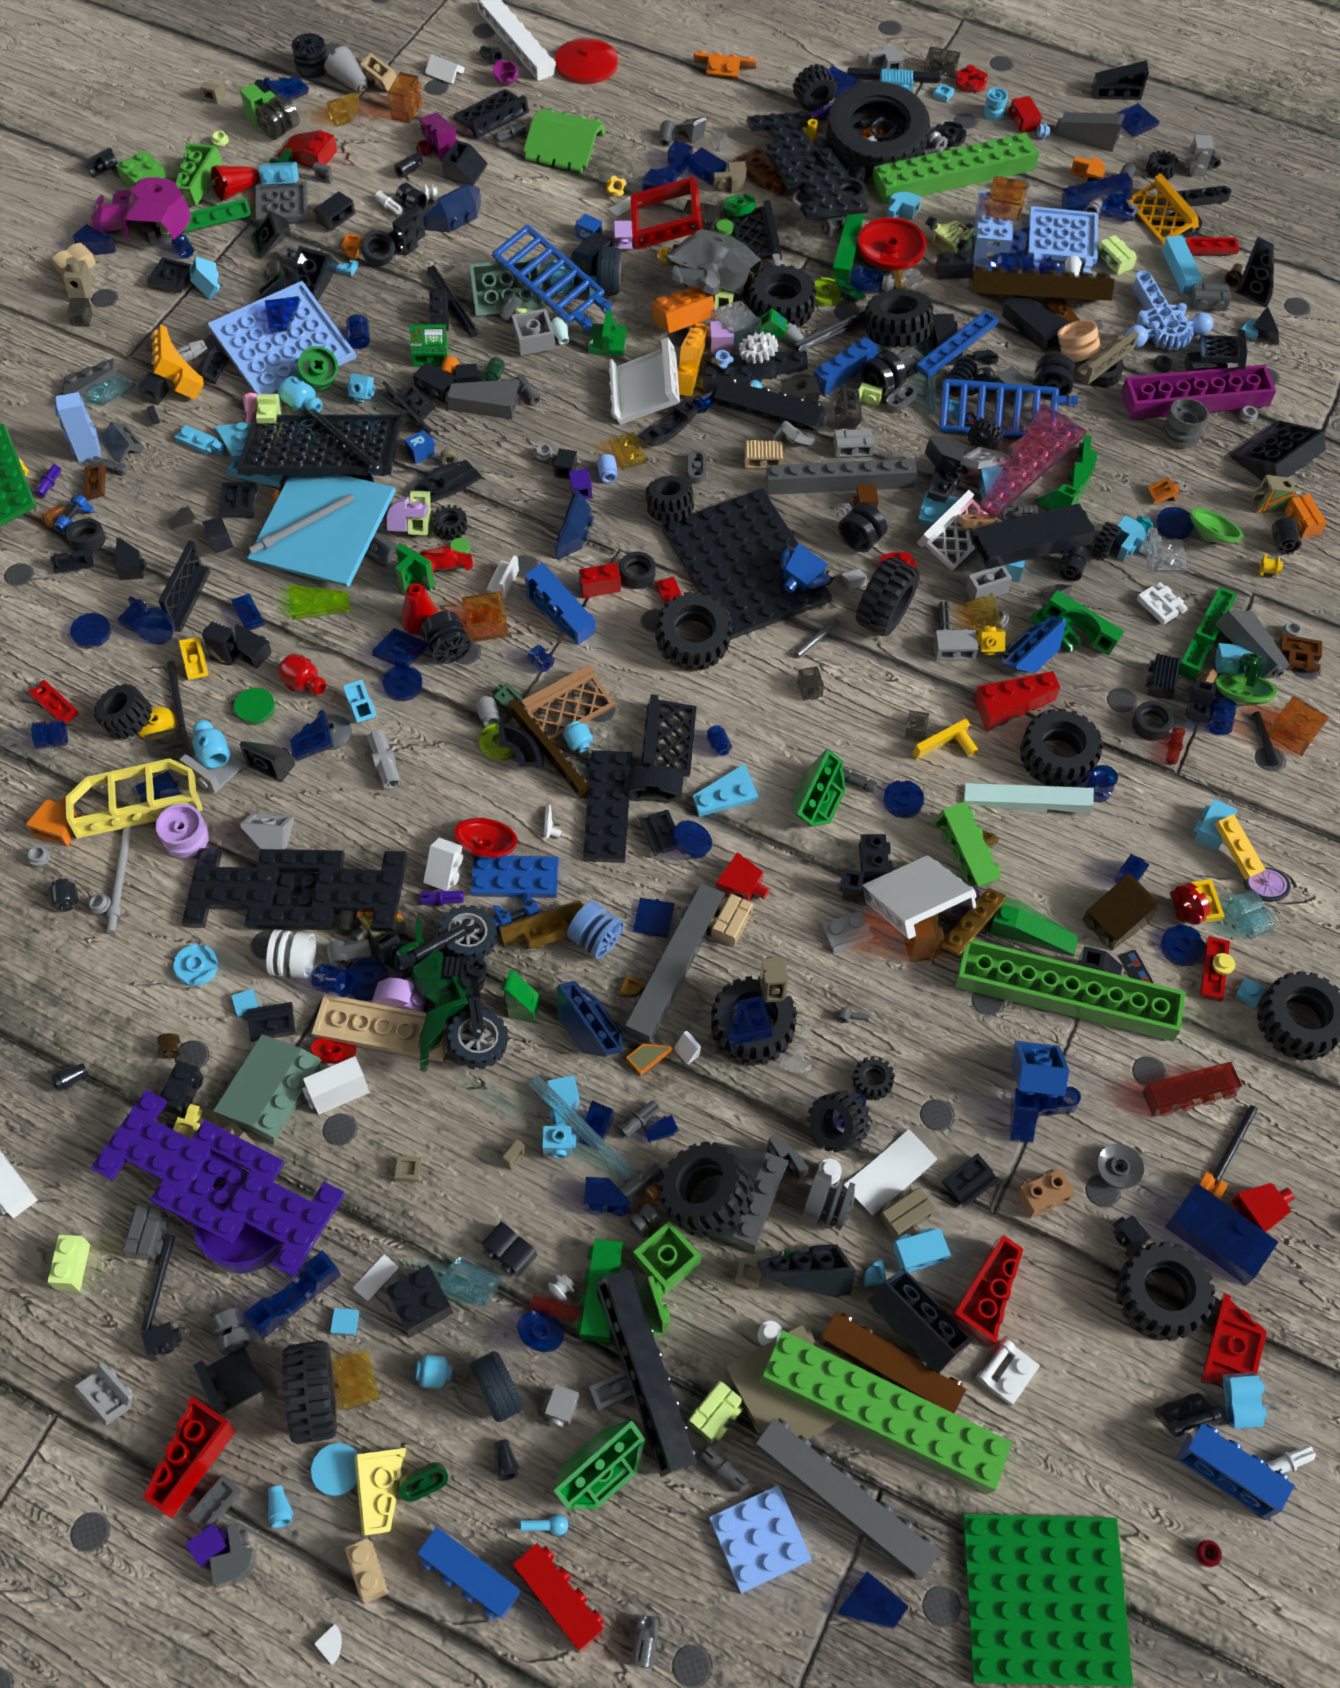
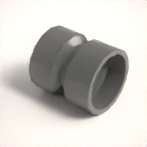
M240 1308L225 1310L211 1319L214 1334L219 1335L217 1344L221 1354L226 1355L241 1347L246 1348L252 1342L247 1327H243L246 1322Z

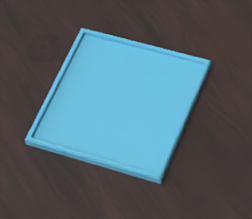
M291 475L287 479L255 544L262 541L263 537L271 536L351 493L355 501L275 542L274 546L268 549L266 547L254 554L250 552L247 559L252 563L349 587L396 490L391 486L349 476Z

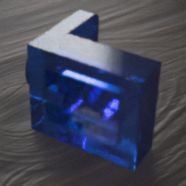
M130 596L128 598L130 606L118 617V621L121 625L135 632L150 615L147 605L143 600H137Z

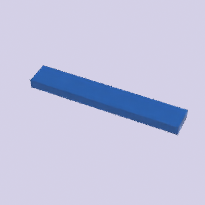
M985 310L915 364V370L926 378L931 377L998 325L999 319Z

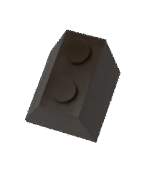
M1128 873L1086 911L1082 920L1086 927L1099 937L1103 945L1114 950L1150 923L1160 903Z

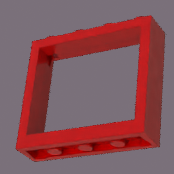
M695 176L630 194L632 238L637 250L692 235L694 232L702 230L700 191ZM691 194V216L640 230L639 208Z

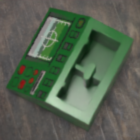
M446 324L410 325L413 367H421L425 362L435 367L442 366L444 358L449 356Z

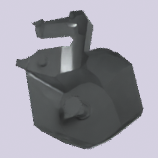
M698 230L687 237L668 255L666 261L667 263L671 260L680 264L679 267L674 266L672 280L701 289L703 292L712 295L718 294L719 287L742 294L749 271L757 274L761 264V259L742 242L731 236L708 230Z

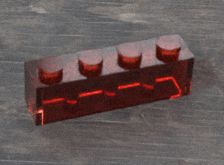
M1227 1062L1149 1083L1142 1093L1152 1116L1161 1115V1117H1166L1179 1109L1188 1111L1201 1103L1206 1106L1216 1102V1099H1232L1237 1096V1092L1242 1087V1084L1232 1062Z

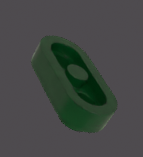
M439 1462L423 1466L404 1475L399 1480L397 1486L399 1495L406 1502H413L443 1488L448 1481V1473L445 1466Z

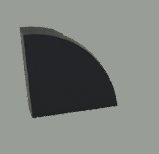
M154 405L147 407L152 423L154 425L160 423Z

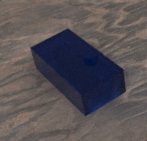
M1198 1183L1189 1191L1165 1225L1168 1230L1245 1286L1256 1277L1279 1242Z

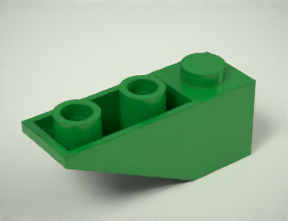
M510 970L508 978L504 977L502 983V991H504L503 1000H506L505 1009L508 1010V1016L511 1019L535 1023L540 1004L539 994L518 974Z

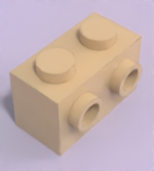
M372 53L360 64L365 72V77L369 81H374L375 85L381 90L384 89L389 93L399 82L394 70Z

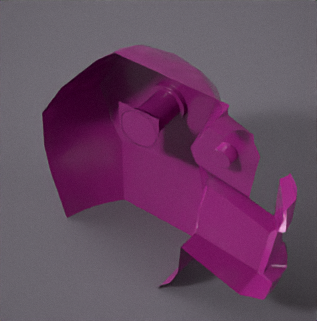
M158 177L142 178L131 188L125 191H117L113 194L112 204H103L104 196L101 194L96 200L95 211L91 216L93 229L98 231L124 230V236L128 242L129 236L126 220L161 222L174 240L185 230L192 217L189 207L177 185L169 179Z

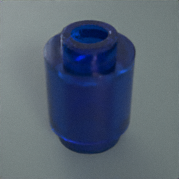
M720 725L712 726L707 730V740L713 754L716 756L727 755L732 749V744L726 730Z

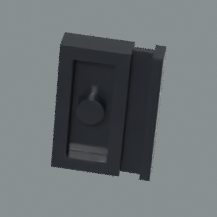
M668 809L651 814L646 818H640V824L654 856L683 847V842Z
M292 1002L247 1009L249 1038L251 1042L258 1041L262 1034L271 1038L296 1034Z
M977 1153L942 1180V1184L965 1208L998 1183L1000 1178L993 1173L990 1166Z

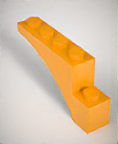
M704 323L693 324L681 345L679 368L677 369L679 395L692 396L701 357L710 334V327Z
M160 324L158 330L155 329L151 336L153 340L151 347L153 348L152 365H154V373L175 383V391L196 400L203 387V377L196 373L180 356L170 340L167 327Z

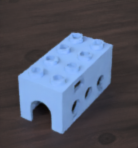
M979 190L973 225L972 253L974 265L1006 267L1012 244L1013 193ZM988 241H990V242H1000V244H999V245H989V244H988ZM988 253H995L996 257L989 259L986 255Z

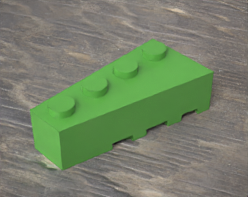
M186 143V152L183 154L184 161L180 165L181 173H178L176 185L187 205L197 206L213 180L210 177L211 167L222 165L223 162L217 146Z
M964 801L943 809L934 819L933 824L936 828H941L943 832L941 838L944 843L949 842L951 845V855L954 860L960 861V871L968 885L974 890H978L997 882L1001 878L1000 868L994 863L991 857V849L983 840L982 829L974 820L972 808Z

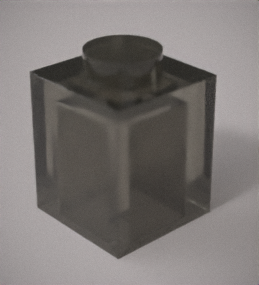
M70 298L67 315L71 326L89 327L93 313L89 299Z
M818 666L798 670L797 683L803 700H815L823 697L824 683Z

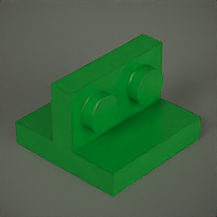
M606 311L604 324L592 323L588 354L624 356L627 326L616 325V319H613V311Z
M400 543L396 547L398 564L395 567L400 593L405 595L407 587L411 584H421L428 590H431L435 586L431 561Z

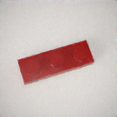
M1186 237L1185 239L1192 255L1238 254L1239 252L1237 237Z
M1208 936L1206 939L1199 997L1222 1002L1224 999L1226 975L1218 974L1214 970L1212 962L1214 957L1220 953L1229 955L1230 941Z

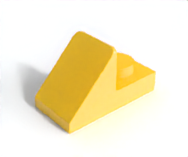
M200 637L179 640L188 680L209 676L204 657L206 655Z

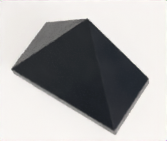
M282 269L257 290V300L285 289L284 271Z
M1268 307L1264 309L1253 327L1274 345H1279V331Z
M214 346L197 366L199 373L215 384L229 357Z

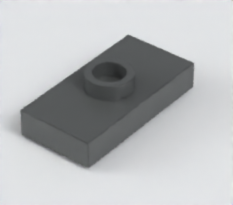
M222 1474L186 1517L204 1531L210 1525L216 1524L242 1491Z

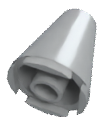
M346 46L336 48V52L333 55L330 54L325 61L327 73L356 92L365 91L368 80L351 50Z

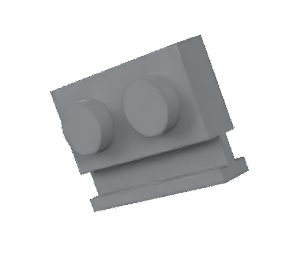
M862 911L822 923L821 926L833 954L873 941L874 939Z

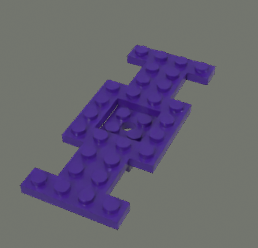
M145 1090L90 1169L112 1182L127 1162L162 1180L150 1198L151 1203L230 1245H233L244 1226H249L283 1244V1247L272 1262V1267L294 1278L343 1200L345 1192L323 1182L312 1201L274 1183L277 1175L285 1165L284 1160L206 1120L202 1122L193 1137L189 1139L155 1121L167 1102L162 1097ZM225 1180L226 1185L223 1189L215 1190L213 1188L216 1181Z

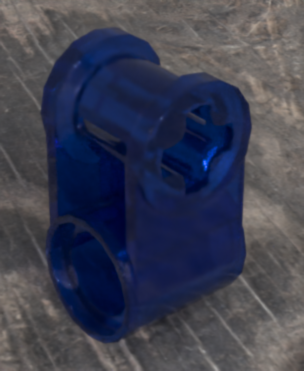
M1070 1086L1066 1088L1065 1096L1048 1097L1043 1093H1035V1097L1038 1098L1039 1109L1037 1111L1039 1116L1073 1113L1076 1111L1081 1100L1080 1092ZM1069 1097L1074 1103H1068L1064 1098Z

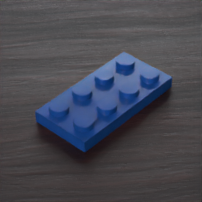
M474 856L471 896L522 897L526 892H529L531 897L557 898L558 856H503L500 858Z

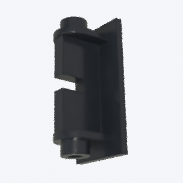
M86 548L72 551L71 555L66 552L54 553V556H50L51 562L54 564V573L94 567L93 552L86 550Z

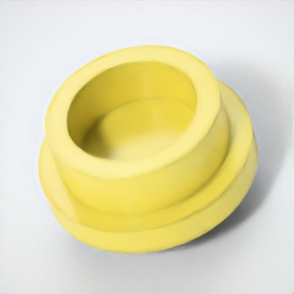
M1220 953L1213 959V968L1218 974H1230L1235 968V961L1228 954Z

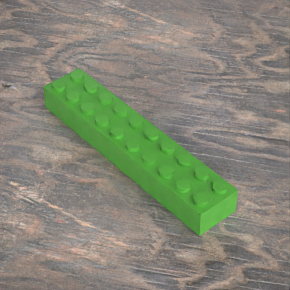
M1025 132L875 166L872 185L883 204L886 205L889 204L890 197L898 192H910L918 196H925L1036 170L1039 152Z
M972 940L962 952L955 988L1173 1042L1181 1031L1186 991L977 940Z
M782 1330L777 1336L759 1378V1383L837 1419L840 1423L987 1495L996 1491L1012 1444L1011 1441Z

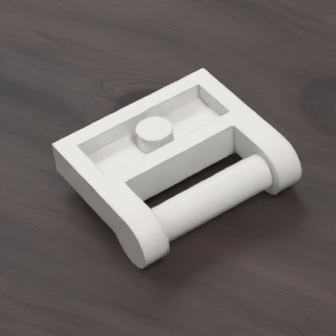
M1003 1338L999 1343V1349L985 1369L979 1371L976 1379L1012 1407L1040 1365L1016 1348L1010 1340ZM1009 1354L1014 1359L996 1383L991 1377L1006 1355Z

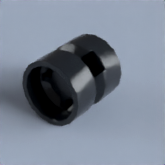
M405 182L398 187L395 200L408 210L418 205L423 211L427 204V195Z
M1282 518L1272 524L1271 530L1276 549L1279 553H1293L1301 547L1302 542L1295 519Z
M1082 546L1065 550L1058 568V575L1066 581L1075 582L1080 580L1089 557L1088 551Z

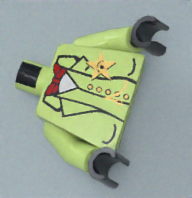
M929 216L925 225H928L934 231L933 245L944 253L972 251L974 232L972 224L968 223L964 226L955 220L948 224H939L936 218Z

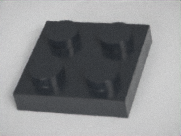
M162 257L148 278V285L181 294L190 279V267L192 264Z

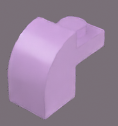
M614 221L615 247L632 249L631 221Z
M409 496L398 499L388 511L387 531H407L408 517H425L428 513V505H423L422 502H411L409 504Z
M387 978L379 981L372 1000L376 1004L419 1012L424 1011L426 1004L425 998L422 997L418 989L414 988L415 983L398 978Z

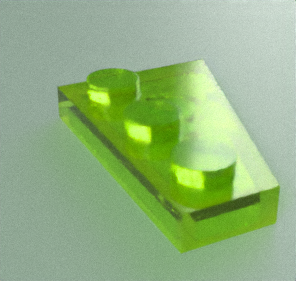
M288 585L293 620L351 612L348 591Z

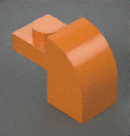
M1075 156L1070 174L1084 177L1083 187L1099 191L1105 172V165L1094 156L1092 160Z

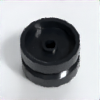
M883 350L861 366L863 382L882 388V398L906 382L907 375L903 362L892 351Z
M1058 353L1047 354L1041 357L1036 364L1033 385L1057 387L1059 389V396H1068L1073 388L1076 371L1075 363L1069 357ZM1041 394L1040 397L1051 400L1052 394Z
M864 502L857 503L838 524L839 534L844 542L852 549L862 553L868 552L887 533L888 528L882 513L874 506Z

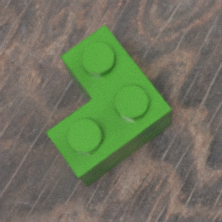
M254 83L240 90L245 116L256 128L284 115L281 100L271 91L263 93Z

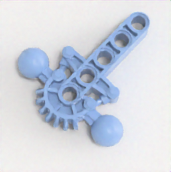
M1147 271L1137 273L1132 290L1144 311L1139 312L1136 325L1131 326L1125 334V337H1127L1133 331L1139 333L1135 348L1143 346L1147 339H1152L1156 348L1161 347L1162 350L1165 348L1169 351L1171 349L1177 351L1178 348L1183 349L1184 346L1188 345L1194 333L1205 335L1213 328V318L1211 315L1200 312L1191 321H1187L1188 318L1184 316L1187 308L1186 304L1169 305L1152 275Z

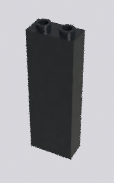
M1078 503L977 527L974 530L971 542L986 569H991L1090 545L1096 534V529L1087 517L1086 511Z

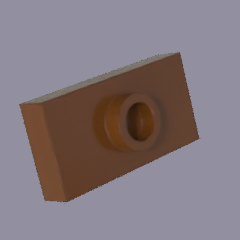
M1062 298L1046 303L1045 308L1048 311L1070 322L1080 320Z

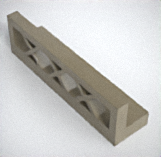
M1133 331L1127 337L1121 334L1077 368L1075 376L1087 385L1134 349L1139 333Z

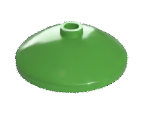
M1193 508L1189 514L1195 529L1208 542L1233 544L1239 542L1243 537L1242 531L1233 522L1218 513L1203 508Z
M1221 674L1215 680L1218 692L1240 706H1254L1273 700L1277 694L1276 686L1259 677L1254 687L1246 685L1247 678L1244 675Z

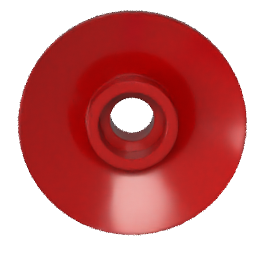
M323 1038L315 1040L311 1045V1053L319 1057L322 1062L338 1064L355 1057L357 1052L355 1045Z

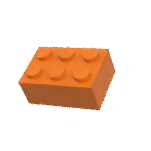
M692 286L650 302L654 322L668 333L716 316L713 296Z

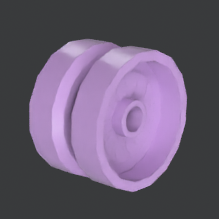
M175 804L166 808L156 821L158 836L166 852L173 857L180 859L191 858L198 854L199 848H205L209 841L208 829L200 811L194 806Z

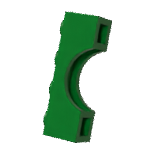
M1058 590L1041 613L1046 618L1049 616L1064 618L1066 624L1078 627L1088 635L1091 640V646L1109 656L1125 632Z
M595 1238L594 1246H589L587 1260H591L590 1269L585 1270L584 1284H588L587 1292L581 1295L580 1307L584 1308L583 1317L578 1316L576 1331L580 1332L581 1340L610 1344L612 1330L605 1309L598 1299L596 1283L605 1276L620 1272L623 1242Z

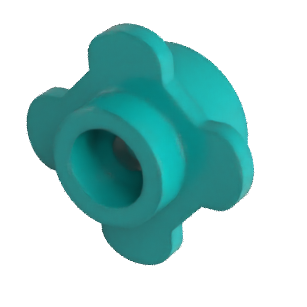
M1138 516L1136 520L1145 529V537L1149 535L1148 532L1153 528L1152 521L1147 517Z

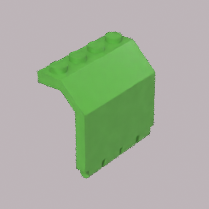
M541 109L533 117L523 151L526 154L525 160L537 163L539 158L540 164L553 166L555 161V167L568 170L569 165H571L570 171L582 173L583 168L587 169L597 133L600 132L601 136L605 134L604 124L597 119L589 120L583 116H571L566 112L558 113L552 109Z

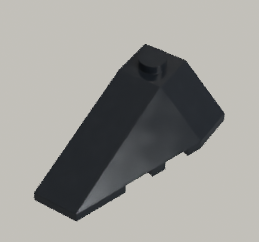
M1258 237L1236 293L1266 308L1274 293V244Z
M299 246L293 260L294 274L292 276V283L294 285L303 281L318 302L331 281L337 264L331 254Z
M838 1244L814 1245L809 1247L807 1252L802 1253L796 1250L792 1251V1256L789 1257L777 1255L757 1261V1267L765 1279L832 1297L851 1295L856 1269Z

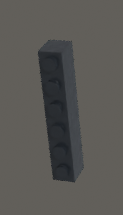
M721 378L714 396L717 405L779 423L788 421L796 428L817 434L825 416L824 407L820 403H809L800 397H788L787 394L782 392L774 393L765 387L760 389L747 382L744 384L739 383L733 378Z

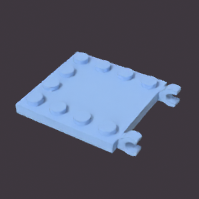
M1031 206L1028 258H1033L1032 269L1039 270L1041 259L1066 261L1070 256H1077L1084 263L1083 272H1090L1092 265L1096 264L1098 259V213Z

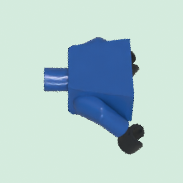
M789 543L786 544L782 553L781 568L784 570L782 576L787 580L783 585L787 592L793 593L796 587L801 591H805L808 588L814 589L823 585H830L836 577H831L828 574L830 571H826L829 564L801 544H798L795 548L789 547Z

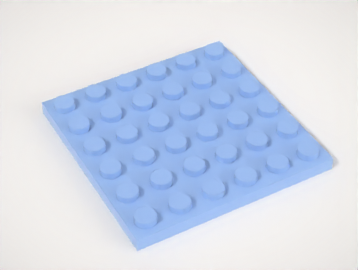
M303 281L208 323V327L257 395L278 394L283 380L289 376H296L299 357L305 349L311 346H322L329 349L335 355L338 367L356 359L354 350Z

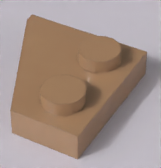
M958 514L956 522L962 525L964 529L973 530L977 527L1002 522V520L993 514Z

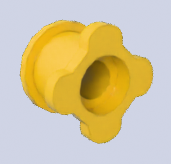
M612 176L606 183L608 194L611 196L623 195V188L626 185L625 179H618L616 176Z
M1263 554L1259 565V576L1263 577L1264 573L1277 576L1278 573H1281L1283 562L1280 561V558H1267L1268 555Z

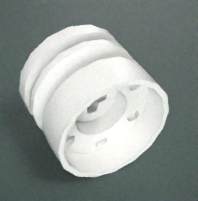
M274 930L267 948L266 965L268 974L277 976L279 973L280 976L285 977L290 969L291 977L309 979L313 971L316 955L314 934L297 932L293 939L291 931L283 933L282 930Z

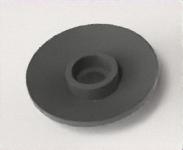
M339 715L323 716L311 728V738L315 745L326 750H334L344 746L352 735L349 721Z
M1112 1144L1105 1147L1099 1154L1097 1160L1098 1172L1102 1179L1110 1186L1128 1189L1137 1185L1142 1179L1144 1163L1141 1156L1132 1147L1125 1144ZM1115 1166H1120L1122 1168V1172H1118L1115 1169Z

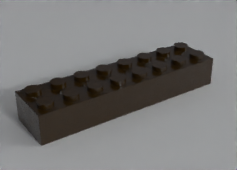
M975 265V269H970L968 291L985 294L1112 301L1115 279L1111 278L1110 274L1096 273V276H1093V273L1079 272V275H1075V272L1062 271L1061 274H1057L1058 271L1046 269L1044 273H1040V270L1029 268L1027 272H1022L1023 269L1010 267L1009 271H1005L1003 267L993 266L992 270H987L985 266Z

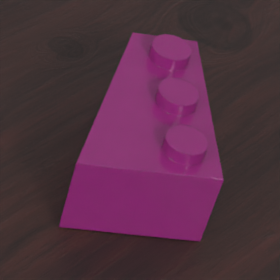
M436 112L420 117L419 121L421 133L432 145V149L438 159L442 161L457 140L456 129Z

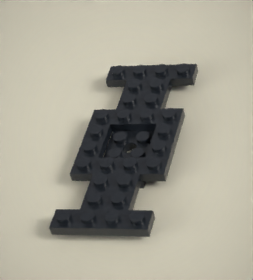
M799 111L795 113L785 112L783 114L771 113L769 115L747 116L746 123L752 132L767 130L775 142L765 144L764 152L786 188H798L801 193H807L810 198V202L801 203L800 210L806 219L868 213L869 206L863 197L847 198L838 185L849 183L850 177L825 139L809 140L802 127H807L808 121L811 119L808 112Z
M199 848L182 919L184 927L205 928L209 909H247L244 923L247 929L331 930L333 916L337 915V911L374 912L371 929L380 932H394L407 854L406 851H384L381 870L343 869L345 858L343 850L260 849L257 868L219 867L223 853L220 848ZM296 890H303L302 894L298 897H293V893Z

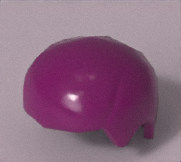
M501 59L492 68L495 79L502 85L513 84L519 75L518 68L512 61L505 62Z

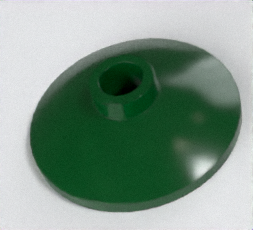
M836 279L835 284L842 292L841 296L848 301L851 298L865 300L866 295L858 287L845 280Z

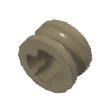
M446 448L441 451L440 455L443 465L458 462L455 449Z

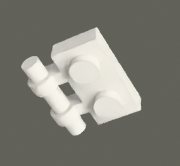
M1161 582L1155 588L1152 586L1140 593L1136 599L1162 625L1177 617L1179 611L1184 613L1188 609L1183 604L1184 601L1180 597L1177 598L1172 593V590Z

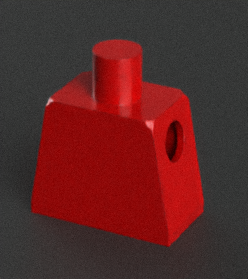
M738 852L716 882V889L724 892L725 897L733 894L747 901H750L753 895L764 900L770 891V888L761 884L763 881V871Z
M1268 1183L1238 1193L1232 1202L1257 1239H1260L1291 1212L1288 1203L1292 1202L1295 1197L1289 1188L1278 1191L1273 1183Z

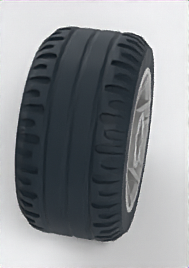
M601 247L598 252L597 284L604 289L605 295H617L620 292L622 251L618 247Z
M492 1351L474 1360L470 1365V1370L496 1422H503L516 1415V1413L521 1412L523 1409L522 1400L499 1353Z

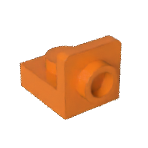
M1169 477L1148 486L1155 504L1171 497L1175 501L1179 500L1177 493L1180 492L1176 482H1171Z

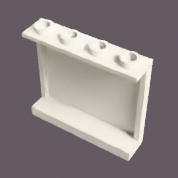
M668 337L661 340L662 349L619 366H616L612 359L610 360L608 371L611 377L609 382L611 389L610 400L612 403L611 414L620 425L680 403L676 349Z
M929 855L862 885L866 903L908 939L916 936L914 924L964 901L973 909L976 908L975 890Z

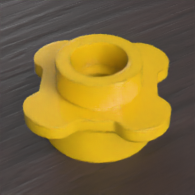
M663 246V249L661 248L657 252V257L663 265H669V262H672L670 260L666 263L668 255L671 254V251L666 246Z

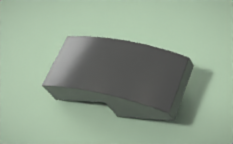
M775 1136L769 1137L768 1153L788 1160L787 1168L792 1175L795 1174L798 1180L806 1177L809 1168L802 1158L782 1140Z

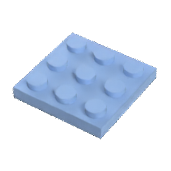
M779 1485L709 1517L741 1594L812 1560Z

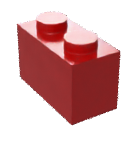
M1025 96L1012 99L1009 115L1014 120L1015 126L1018 127L1021 133L1036 131L1038 125L1041 124L1042 115L1032 98Z
M616 562L578 569L579 585L583 599L621 592V577Z

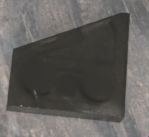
M186 726L144 735L147 752L151 757L170 758L180 761L186 754L193 759Z

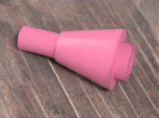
M247 393L243 395L246 423L253 422L258 408L257 394Z

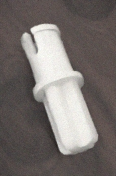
M378 191L375 194V197H377L375 200L381 203L386 210L390 209L396 215H401L403 208L395 202L393 197L387 196L383 191Z
M1307 1445L1291 1453L1286 1451L1283 1453V1456L1265 1462V1465L1273 1471L1277 1470L1282 1473L1294 1472L1297 1470V1467L1313 1461L1316 1454L1312 1447Z

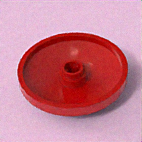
M578 38L566 42L557 50L555 67L557 72L570 82L596 84L609 79L618 68V55L616 50L605 41L595 38Z
M895 217L879 218L869 222L861 229L858 236V251L862 258L877 268L891 271L908 269L918 264L924 257L927 244L926 237L918 226L910 221Z

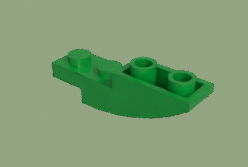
M1084 435L1082 443L1079 442L1077 454H1080V456H1078L1077 462L1074 463L1073 469H1069L1068 480L1071 481L1068 485L1080 490L1081 494L1085 491L1091 480L1098 456V451L1091 450L1092 436Z

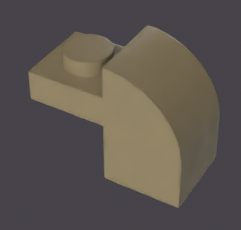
M745 161L728 162V172L714 173V191L731 190V194L742 191L745 187Z

